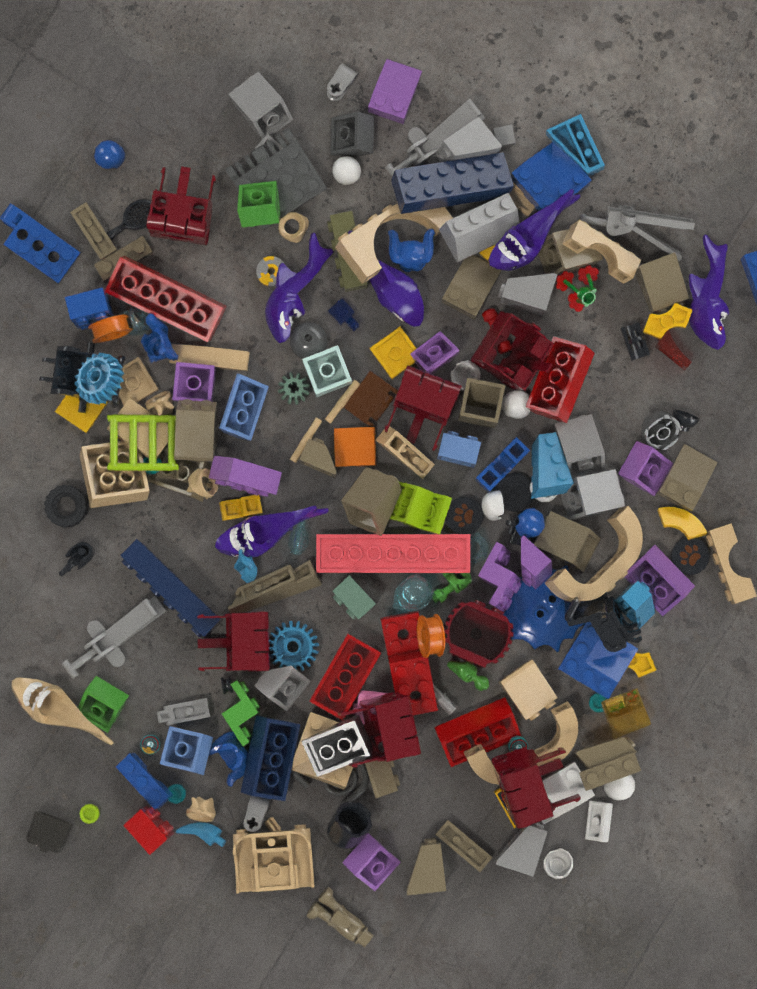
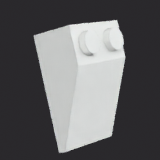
M574 761L542 779L547 796L552 803L579 794L581 799L578 802L573 801L556 807L553 811V817L542 820L543 825L595 796L592 789L585 791L579 775L581 771Z

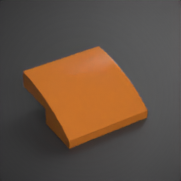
M375 427L334 429L335 467L376 466Z

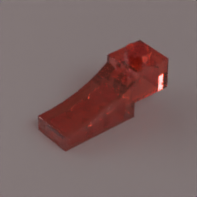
M667 330L661 339L656 338L659 342L655 348L685 371L692 362L677 347L670 331Z

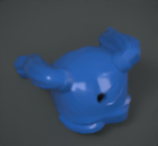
M434 229L426 231L423 242L415 240L400 242L398 233L395 230L388 231L390 259L393 263L399 264L403 271H420L426 263L431 261L434 250Z
M148 314L145 320L152 333L144 334L141 343L147 352L150 363L152 364L166 358L173 361L178 360L179 355L173 350L168 338L167 325L158 320L154 314Z
M227 732L211 744L209 755L219 753L227 766L232 770L227 777V784L232 787L237 779L244 776L248 752L238 741L234 732Z

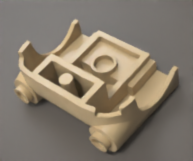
M306 824L294 825L295 829L285 831L251 833L246 829L236 830V834H233L236 893L315 887L310 828H306Z

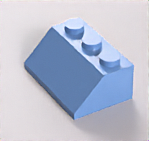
M237 374L219 429L223 433L238 439L251 441L269 386Z

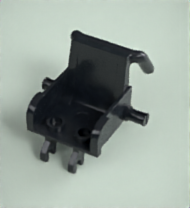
M88 342L87 353L80 351V348L57 346L55 359L42 358V362L55 365L53 378L41 376L39 381L52 383L50 394H62L79 398L78 412L86 413L87 401L79 396L80 393L76 391L77 387L74 383L77 379L75 376L79 374L77 369H81V362H87V357L92 358L96 343ZM120 355L117 360L123 367L126 358ZM120 389L116 391L117 395L112 396V408H116L120 403Z
M607 593L596 599L580 603L578 597H575L572 602L564 600V618L569 627L591 622L608 651L617 652L626 648L627 641L634 643L642 641L641 636L634 638L635 635L641 633V629L633 630V628L638 626L637 622L629 624L625 621L613 596L608 598Z

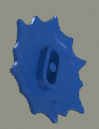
M567 565L563 566L560 569H557H566L569 572V568ZM552 568V574L537 589L532 585L530 587L527 586L522 580L523 577H519L521 579V587L517 593L513 594L511 606L503 614L513 624L511 632L514 634L510 638L511 640H524L534 650L542 645H549L556 652H559L562 641L573 639L577 629L585 625V623L569 627L564 618V600L552 593L545 585V582L557 570ZM549 596H555L556 601L554 603H551L549 601ZM537 611H543L544 615L542 618L537 616Z

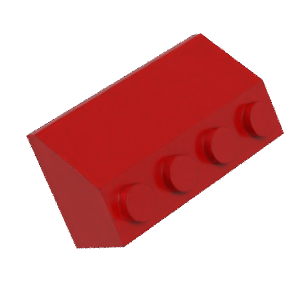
M506 697L434 727L450 767L467 761L464 751L481 744L485 752H489L509 743L511 738L521 736Z

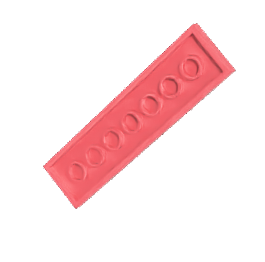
M316 534V573H470V534H382V536L377 534Z

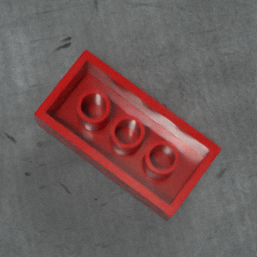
M553 336L551 342L554 345L543 361L553 365L548 373L539 371L525 407L534 414L567 423L595 353L586 345Z
M347 634L309 702L343 721L346 715L339 716L338 713L342 710L349 711L381 652Z
M147 805L140 809L123 826L146 852L151 855L175 833L172 831L174 827L167 820L163 821L159 817L161 815L159 810H155L150 805Z

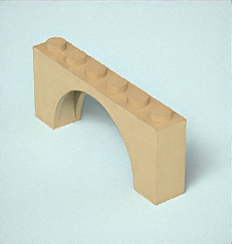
M398 203L394 206L390 204L382 210L383 213L380 215L374 214L371 216L366 224H358L352 233H344L340 236L335 248L363 284L376 276L382 268L374 251V236L379 226L390 220L407 219L423 225L428 230L434 229V236L440 234L439 229L446 221L453 219L447 209L442 207L401 214Z

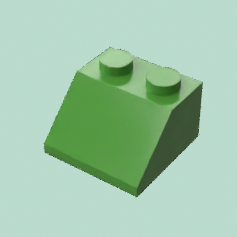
M277 181L239 185L237 211L242 227L271 225L280 222Z
M95 676L85 690L78 709L93 725L108 733L122 711L129 695Z

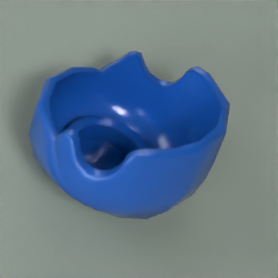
M107 140L102 141L95 148L94 158L96 163L104 169H117L124 162L125 152L118 143Z
M535 508L525 509L518 515L519 523L516 525V530L521 537L524 535L526 538H534L539 536L544 530V516Z

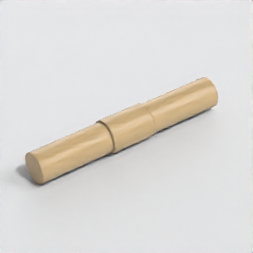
M353 380L352 384H350L325 418L328 423H332L359 387L360 383L356 380Z
M317 417L291 456L290 460L294 463H297L308 439H312L322 423Z

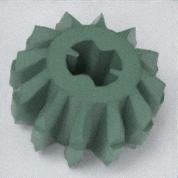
M291 372L289 373L290 379L283 376L282 378L285 383H278L280 387H283L278 390V393H285L281 399L285 400L288 398L287 403L289 405L292 403V399H295V404L298 405V398L304 402L306 399L303 394H310L309 391L304 390L309 388L310 384H303L307 380L306 377L299 380L300 373H297L296 378H293V373ZM293 384H296L299 390L298 392L295 390V393H291L289 387H293Z

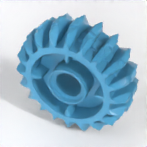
M93 354L92 358L87 357V362H81V369H77L79 374L75 376L77 381L74 383L77 387L76 391L88 403L106 404L107 400H112L113 395H117L116 391L118 389H122L120 383L124 382L121 377L125 374L122 371L123 367L110 354Z
M289 621V627L282 623L283 630L275 627L278 634L276 635L272 632L270 634L275 639L274 641L269 640V643L273 644V647H269V651L273 650L274 652L269 655V658L276 657L273 664L276 665L280 662L279 668L285 665L292 666L297 670V667L300 666V670L304 671L303 664L310 667L311 664L308 660H316L315 657L311 656L312 653H319V651L313 650V647L319 646V643L312 642V640L317 639V636L310 637L313 629L306 632L307 624L299 628V621H297L296 627H293L292 621ZM291 641L297 642L299 646L298 650L293 653L288 650V644Z

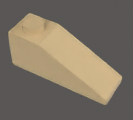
M389 427L387 433H385L384 429L375 440L422 479L435 465L398 431Z

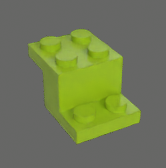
M399 482L402 491L389 520L440 535L452 498L433 493L416 485Z

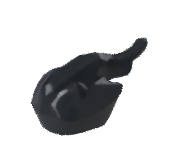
M79 542L72 546L65 555L66 558H71L59 572V575H65L75 566H78L77 570L87 565L94 556L93 547L87 542Z

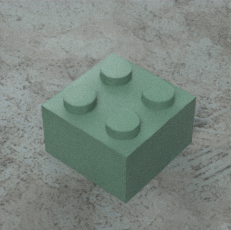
M350 575L332 591L334 593L333 599L340 606L344 604L347 607L346 613L353 620L355 618L360 620L376 605Z

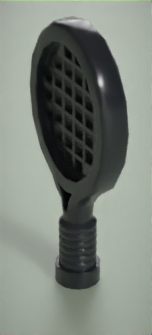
M141 199L132 202L123 213L122 223L106 233L108 237L113 240L124 229L136 231L146 228L147 223L144 224V221L147 222L145 216L147 215L148 217V213L146 214L145 211L150 209L151 201Z

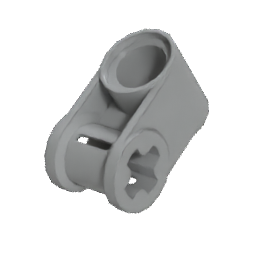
M342 63L328 83L327 97L333 102L340 101L355 82L358 73ZM336 88L339 89V92H332V90H336Z
M250 797L244 819V827L247 831L256 832L261 828L271 799ZM256 818L255 822L258 823V826H254L251 829L248 820Z

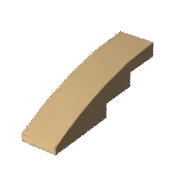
M171 344L173 350L179 355L178 360H169L171 364L182 362L214 365L216 369L248 371L250 355L248 351Z

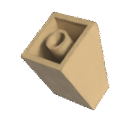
M532 659L499 681V684L525 720L530 719L532 721L540 715L538 711L544 707L547 710L556 704L554 700L558 697Z

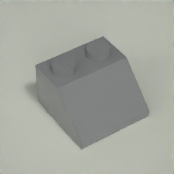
M286 666L266 671L259 678L255 687L270 700L288 711L311 681L294 667Z

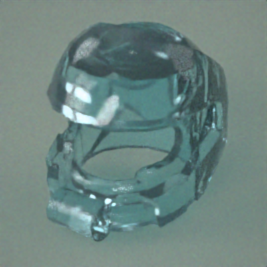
M419 574L407 577L396 588L392 607L398 614L414 611L420 612L434 597L430 582Z

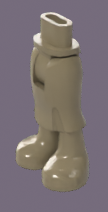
M328 886L317 900L334 912L332 914L329 913L321 904L315 901L306 916L311 920L317 917L324 920L328 926L336 929L343 937L355 944L359 943L365 948L374 935L368 931V927L358 917L350 913L343 904L340 905L334 899L333 890Z

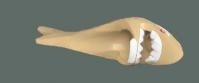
M15 678L12 680V691L17 701L36 722L77 728L94 735L109 745L113 744V741L102 730L93 725L80 712L59 686L31 678Z

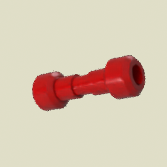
M494 308L482 313L484 322L492 327L491 325L498 316ZM509 340L501 342L497 347L499 354L512 350Z

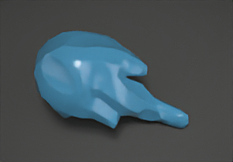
M239 549L238 559L234 568L242 575V580L250 583L256 579L257 567L252 556H244L242 549Z

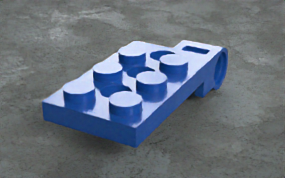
M11 203L0 216V220L14 229L3 245L59 284L80 255V252ZM19 230L27 231L28 237L25 240L18 239L17 232ZM35 241H41L44 244L41 251L33 249L32 245ZM51 252L59 254L57 262L49 261L48 255Z

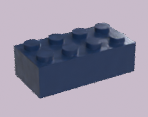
M256 716L241 793L285 801L301 724Z

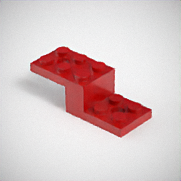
M419 611L380 618L395 693L398 692L410 697L411 692H420L418 699L410 697L413 715L438 711L429 660L422 656L418 646L417 622ZM401 629H406L408 636L401 638L398 636V632Z

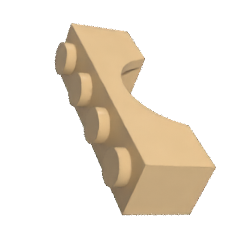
M580 219L570 225L562 243L577 254L585 249H594L600 252L607 261L608 274L623 284L634 278L641 259L636 257L634 253L622 248L619 243L610 240L602 232L596 231L588 223Z
M732 523L708 531L706 541L708 546L713 548L714 554H712L715 565H718L721 571L718 572L721 583H725L727 589L725 590V596L728 602L731 601L732 604H736L757 597L751 578L737 575L730 567L729 552L738 542Z

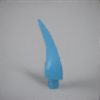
M190 823L175 831L180 834L197 835L209 846L217 843L223 847L226 843V840L220 837L222 830L209 823Z

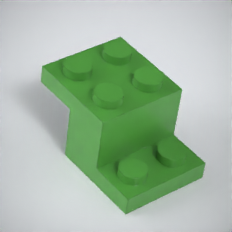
M236 680L230 685L241 701L223 712L222 715L242 746H245L251 742L250 737L252 735L246 726L242 727L241 725L260 713L258 709L261 706L255 697L251 699L248 692L250 689L246 683Z

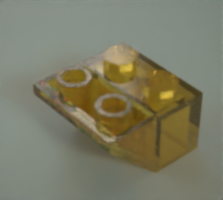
M637 688L601 702L605 719L613 738H618L652 725Z

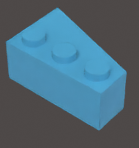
M581 114L546 130V136L575 161L588 176L604 170L605 164Z
M557 433L539 434L532 444L533 476L531 477V499L565 494L573 485Z
M636 581L629 585L615 601L620 610L632 622H637V628L640 629L655 614L652 594L649 592L650 588L644 582Z

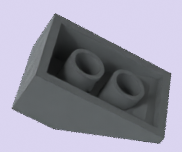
M359 715L339 722L301 741L317 777L347 766L349 763L370 757L374 752L372 743Z

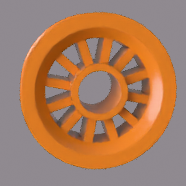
M129 315L112 316L89 325L88 329L92 330L95 338L92 342H108L133 332V329L129 328L127 321Z
M438 614L428 618L421 615L418 618L417 640L420 652L424 658H428L432 654L441 657L445 650V632L442 620Z

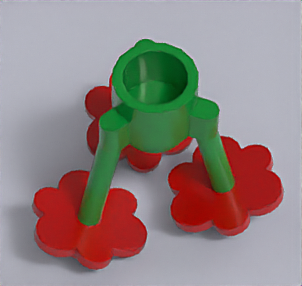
M591 265L578 270V280L580 282L583 281L590 288L581 287L577 289L572 285L574 277L572 272L564 271L556 277L557 284L555 287L557 289L565 291L569 287L574 291V294L568 295L569 307L571 309L574 308L575 311L580 312L583 307H588L595 301L597 289L592 281L598 279L599 271L596 267L592 268Z

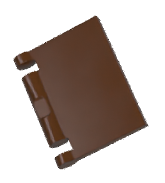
M369 371L343 408L369 427H373L374 424L368 421L370 417L378 421L394 400L388 393L392 391L397 395L398 390L372 371Z

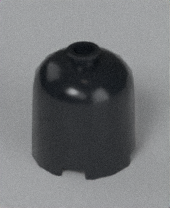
M348 801L338 807L327 827L328 837L334 845L339 848L350 849L362 841L372 828L371 813L367 807L359 802L355 804Z

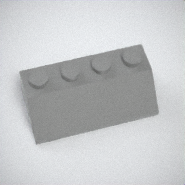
M509 193L446 221L439 231L458 263L496 245L509 228L519 224L518 209Z

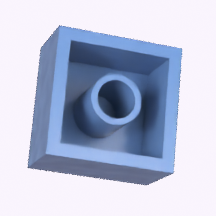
M448 431L447 434L443 433L437 459L474 468L481 442L477 441V437L467 435L466 438L459 437V433Z
M169 726L160 764L204 775L213 737Z

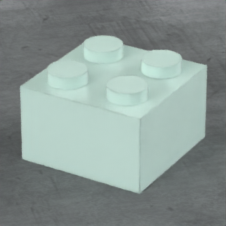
M338 345L302 359L316 397L352 384Z

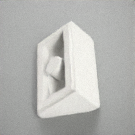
M589 801L585 839L608 842L612 803Z

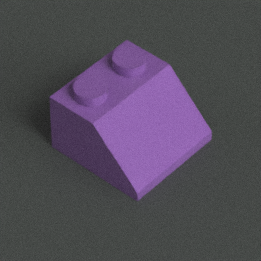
M439 331L410 355L420 370L424 371V373L434 374L459 354V349Z
M176 362L172 400L190 399L192 401L209 400L213 402L216 367L214 365Z
M636 441L618 475L641 490L655 496L673 463L653 447Z
M523 535L521 537L522 580L527 586L530 587L532 585L537 589L552 574V561Z
M367 834L342 863L357 878L376 891L401 862L375 838Z

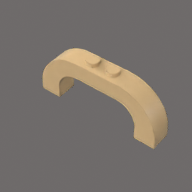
M629 506L619 508L607 520L615 529L619 539V546L615 555L585 584L577 582L566 569L557 570L545 582V585L552 593L570 602L575 597H578L580 602L589 601L611 591L616 586L615 583L628 574L627 570L636 562L640 555L643 542L640 522Z
M568 701L551 709L556 721L555 736L549 743L534 750L538 757L556 751L559 747H563L566 753L536 763L537 766L554 761V759H564L574 747L578 735V721ZM481 744L464 751V755L471 768L480 778L499 785L492 762Z

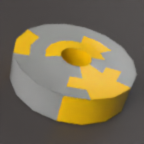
M275 256L263 258L256 268L258 280L267 287H275L278 267L283 261ZM274 269L275 273L270 275L268 270Z

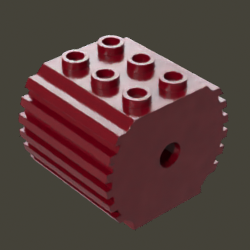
M478 600L468 603L461 602L456 606L458 609L454 608L450 612L452 615L449 614L446 619L448 621L444 622V627H446L444 629L445 644H447L449 649L447 653L481 668H486V665L489 663H498L497 659L503 658L505 656L503 653L508 652L510 649L507 646L512 644L510 638L513 637L514 633L510 630L513 629V624L508 621L506 616H503V611L496 608L489 610L485 608L486 604ZM475 628L482 632V636L478 640H474L470 635L471 631Z

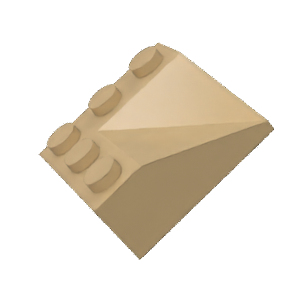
M118 441V463H129V444L124 441ZM110 443L81 447L80 461L90 508L148 499L150 490L145 471L107 470V465L110 463ZM137 451V463H143L142 453Z
M310 712L294 755L291 770L345 789L353 767L347 765L317 777L301 742L339 722Z

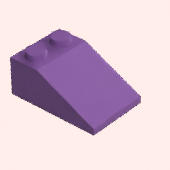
M386 59L368 105V112L404 124L422 71Z

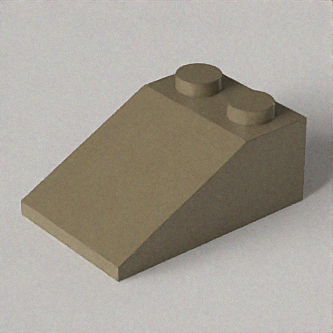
M474 255L464 259L446 290L442 303L475 320L502 270L491 267L488 262Z
M683 444L656 494L688 512L693 511L718 462Z
M166 447L159 455L161 463H168V448ZM176 460L179 470L158 471L156 474H148L147 481L149 483L203 502V496L194 492H187L189 487L188 478L197 469L207 468L211 470L212 464L207 461ZM202 477L204 489L207 491L208 487L206 484L210 483V480Z

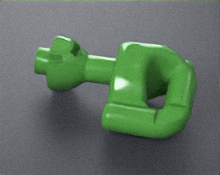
M442 573L449 585L443 589L433 591L435 595L431 598L435 603L440 601L442 604L446 600L447 595L452 591L456 593L461 592L472 583L470 573H460L463 579H458L455 573Z
M449 661L447 663V667L464 682L469 683L473 681L475 688L479 691L488 689V678L478 676L477 668L470 662Z

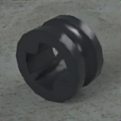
M228 676L227 679L221 677L223 694L227 692L233 693V688L230 685L232 683L231 676Z

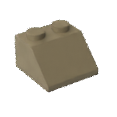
M315 437L313 440L308 439L299 459L300 463L336 478L337 472L324 441Z
M393 761L365 763L375 798L398 791L397 786H400L397 774L393 775L391 768L395 767Z

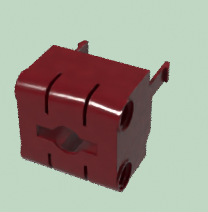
M181 166L177 194L163 192L166 168L163 167L161 170L160 191L157 189L153 190L150 212L147 218V229L150 236L207 246L212 217L211 198L213 186L216 183L215 175H212L209 198L203 199L186 196L191 171L189 167ZM201 205L204 207V209H198L195 207Z
M500 311L491 325L492 327H490L481 341V345L478 346L470 359L477 366L499 379L507 387L525 391L537 371L548 373L553 364L543 361L551 351L554 343L539 332L541 327L534 322L529 324L512 313ZM512 334L516 338L511 344V354L507 358H503L499 365L494 364L493 361L498 355V345L506 341L509 335Z
M407 365L393 404L394 410L388 425H385V433L388 432L396 408H400L415 414L406 438L412 444H415L424 418L442 424L432 451H435L438 447L436 444L441 431L446 427L462 386Z
M269 612L223 614L222 616H204V614L197 616V619L226 618V638L197 639L198 648H226L227 667H198L199 671H205L204 669L248 672L270 671L268 652Z
M398 692L383 694L360 701L359 705L361 708L350 711L342 710L338 713L339 716H344L362 711L365 722L363 725L374 748L371 758L349 763L351 767L356 768L358 767L357 765L372 761L389 762L421 754L409 695ZM375 708L376 711L371 713L370 709ZM382 741L384 749L379 751L378 744Z
M526 747L492 758L491 762L508 814L517 828H525L531 824L553 817V811L556 807L573 801L578 802L581 799L579 794L552 803L547 796L541 775L561 769L563 765L560 758L537 766L536 763L566 753L563 747H559L558 750L539 757L533 749L527 750Z

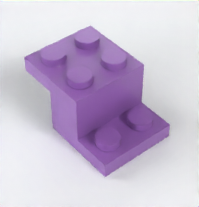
M496 542L478 576L485 583L497 588L489 604L504 612L511 606L513 594L519 591L521 579L514 572L503 567L510 560V552L504 545Z

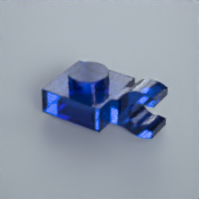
M342 298L328 310V313L340 326L346 323L353 331L360 327L357 321L351 317L355 312Z

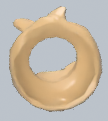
M297 212L287 213L284 217L280 218L279 233L284 239L298 243L303 239L308 229L309 221L307 217ZM290 219H294L299 223V230L295 234H289L285 231V223Z
M164 391L150 398L145 403L146 409L152 414L159 416L172 414L174 409L172 393Z
M207 468L195 470L188 478L189 487L187 492L197 493L205 497V499L213 497L218 491V485L215 484L216 480L209 479L210 470ZM202 477L210 480L211 483L206 484L208 488H211L210 491L204 489Z
M192 797V805L186 809V815L192 820L212 822L216 815L213 798L204 800L202 797Z

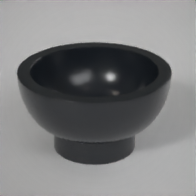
M673 410L672 416L679 421L682 431L689 432V429L696 426L700 420L691 413Z

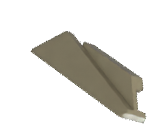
M308 560L294 570L291 565H287L239 587L235 593L236 598L233 604L228 606V610L230 613H245L321 586L322 583L311 560Z

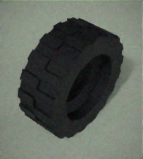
M62 485L52 489L46 496L44 510L52 523L64 528L74 527V525H78L84 520L88 512V503L84 493L78 488L71 485ZM70 497L74 500L76 508L71 515L64 516L58 512L57 503L61 498Z

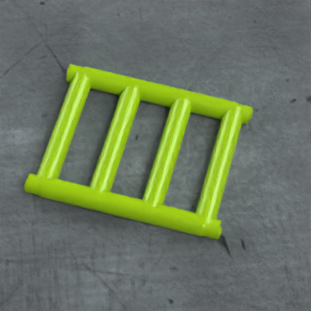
M107 415V420L110 422V463L107 465V470H179V466L174 459L176 415ZM118 422H129V463H118ZM137 422H149V463H137ZM156 422L168 423V463H157Z

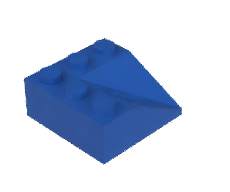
M553 142L526 160L511 173L512 181L524 193V196L534 205L537 211L549 206L570 189L574 190L573 195L580 194L592 181L584 170Z
M586 622L558 669L609 699L638 648L626 642V648L617 652H610L604 647L591 622Z

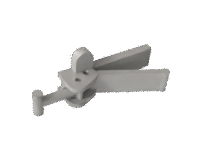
M468 99L428 136L420 128L414 127L410 129L408 139L412 146L406 151L408 158L395 168L391 163L385 167L386 170L393 176L396 169L407 168L413 163L415 166L425 165L426 163H440L437 158V152L442 142L478 116L482 121L485 120L484 115L473 101Z
M619 205V208L608 206L606 219L589 217L585 214L579 215V219L588 224L605 226L608 234L612 236L629 233L633 230L668 254L675 252L678 261L682 259L679 250L674 249L636 222L694 230L695 225L694 220L691 218L637 211L627 205Z
M154 596L150 600L147 598L108 630L99 621H91L87 626V631L93 640L84 646L87 652L72 664L68 659L62 663L63 667L71 678L74 679L79 675L76 669L91 658L95 663H98L106 657L113 666H123L126 657L119 646L167 612L157 597Z

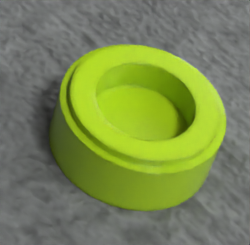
M86 804L80 810V818L85 823H94L99 818L100 811L94 804Z

